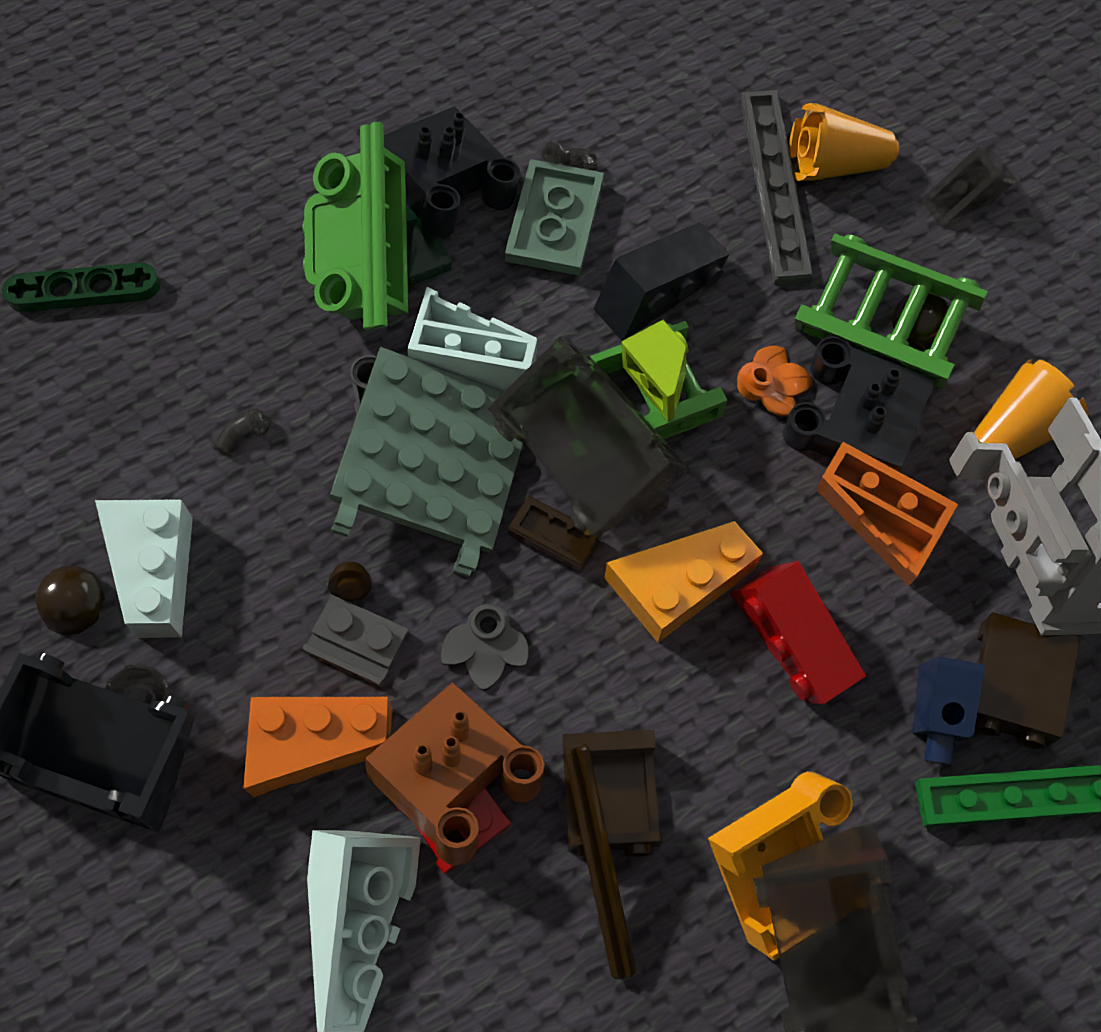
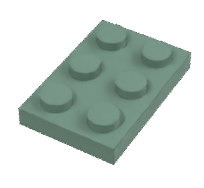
M530 159L505 250V262L580 276L603 186L604 173Z

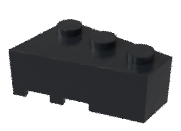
M698 222L615 258L593 309L619 339L624 341L702 287L714 285L723 275L724 271L722 268L730 253Z

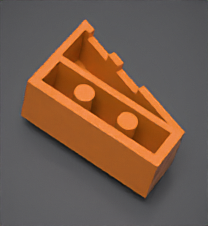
M842 442L817 488L821 496L908 586L919 575L958 506L952 500L845 442Z
M251 697L243 789L254 798L293 783L297 784L333 770L364 762L369 754L392 735L393 709L388 697Z

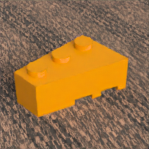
M734 521L607 562L605 580L657 643H659L756 570L763 553Z

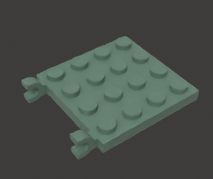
M380 347L328 500L340 503L331 532L348 537L357 510L460 544L461 547L452 573L470 577L471 571L476 570L480 551L490 553L493 550L534 403Z

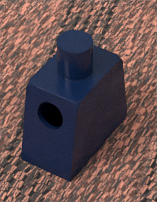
M939 656L919 665L913 734L927 736L924 761L952 766L955 741L972 739L984 677V664ZM951 702L949 724H947L942 718V709Z

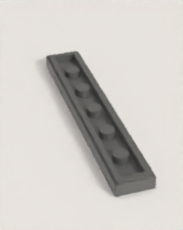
M778 90L741 92L740 100L773 283L777 285L812 282L814 276Z

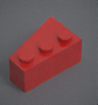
M799 561L771 566L729 592L766 643L773 657L779 661L790 676L789 684L801 700H807L808 703L825 704L866 677Z

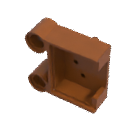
M453 682L365 758L367 778L436 844L437 854L441 860L456 866L472 860L478 846L479 826L477 819L472 812L464 807L499 774L502 775V790L509 799L520 803L531 801L541 791L545 765L539 751L533 747L521 745ZM524 769L531 772L533 776L529 779H518L512 772ZM459 830L466 833L468 838L463 842L454 843L447 840L445 836L451 831Z

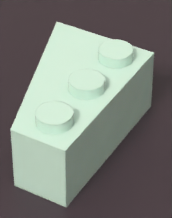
M427 287L409 342L408 357L528 400L536 369L537 338L495 318L488 321L471 313V307L461 302L457 306L438 297L437 291Z
M95 500L125 624L138 638L182 637L193 519L182 500Z

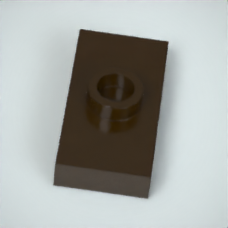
M528 495L508 527V534L579 573H582L602 538V533Z

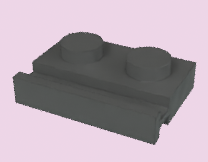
M331 595L311 631L310 639L307 644H304L302 650L310 656L381 688L410 632L406 627Z

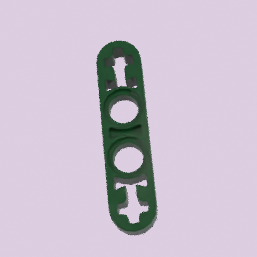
M128 263L20 273L11 276L5 281L2 287V294L12 309L28 312L144 301L151 299L157 294L161 283L155 269L147 263ZM146 276L147 280L143 282V287H136L135 283L139 281V277ZM120 277H123L125 281L122 282V285L124 287L123 290H121V283L119 281ZM104 279L112 281V286L106 292L95 293L92 291L93 286L98 281ZM63 283L73 285L72 290L66 296L56 297L53 295V291L58 285ZM22 287H27L29 291L24 292L23 298L18 299L15 294L21 293ZM43 291L44 297H41L38 292Z

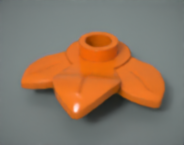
M768 346L758 350L754 355L753 362L746 363L737 375V388L743 397L751 401L760 400L769 412L783 417H788L790 411L796 405L793 397L805 393L813 384V379L805 368L795 363H788L787 351L780 346Z

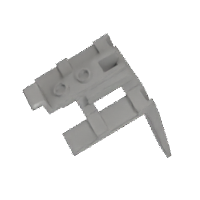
M1068 398L1048 428L1065 460L1062 465L1058 466L1051 477H1027L1021 463L1015 461L1007 444L979 443L974 432L965 433L950 457V464L958 479L984 481L988 493L996 506L991 512V518L1004 546L1001 553L1008 568H1015L1032 604L1029 611L1040 634L1083 635L1101 633V439L1078 399ZM1076 482L1098 520L1084 537H1082L1063 501Z

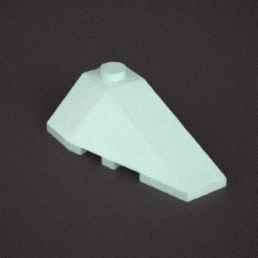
M312 831L307 884L317 1032H364L383 979L381 969L375 965L380 950L383 949L387 941L393 944L396 943L400 928L390 925L399 897L410 901L416 886L421 838L359 831Z

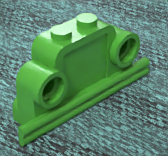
M373 122L370 125L360 126V153L346 157L339 153H331L324 156L318 162L313 174V183L319 193L311 196L307 201L303 221V233L305 236L303 269L307 281L315 285L314 296L316 303L321 309L332 314H339L352 320L363 318V329L365 330L388 327L387 314L395 316L408 313L405 161L384 148V124Z

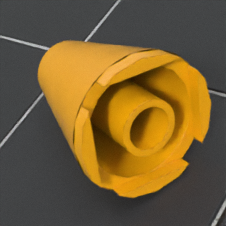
M817 103L805 104L801 108L802 110H807L803 118H796L793 123L789 140V152L791 158L797 157L799 172L793 171L794 178L797 181L808 182L887 169L896 160L899 153V143L892 131Z
M1032 359L1028 360L1021 366L974 431L979 443L1007 444L1014 459H1017L1050 442L1053 438L1048 428L1068 398H1074L1069 391L1075 385L1061 371L1046 361L1038 360L1032 364ZM1082 397L1079 402L1088 416L1087 403Z

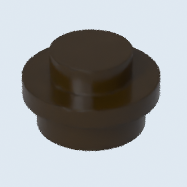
M344 562L336 566L328 580V588L332 595L342 600H360L370 593L372 579L363 565L357 562Z

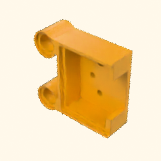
M807 771L800 774L792 783L791 788L708 838L748 943L773 961L853 908L870 905L876 900L881 889V877L875 868L843 851H835L829 854L818 824L823 823L827 826L842 824L852 810V794L842 784L815 772Z

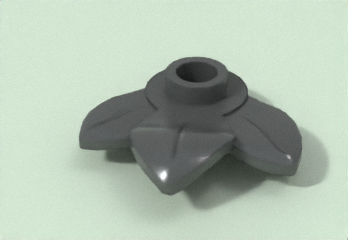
M493 604L478 606L470 613L467 623L451 629L445 637L441 650L442 664L458 665L466 663L471 679L481 690L489 689L500 679L506 664L522 667L526 666L528 660V644L524 635L510 627L507 613L501 607ZM493 620L497 624L496 629L491 633L483 632L480 628L483 621Z

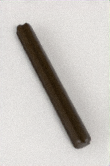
M587 744L572 745L565 748L564 756L610 973L613 979L628 978L636 973V967L590 750Z

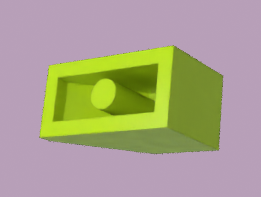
M661 320L621 342L623 368L668 422L674 419L686 374L688 345L680 332H673L667 323Z

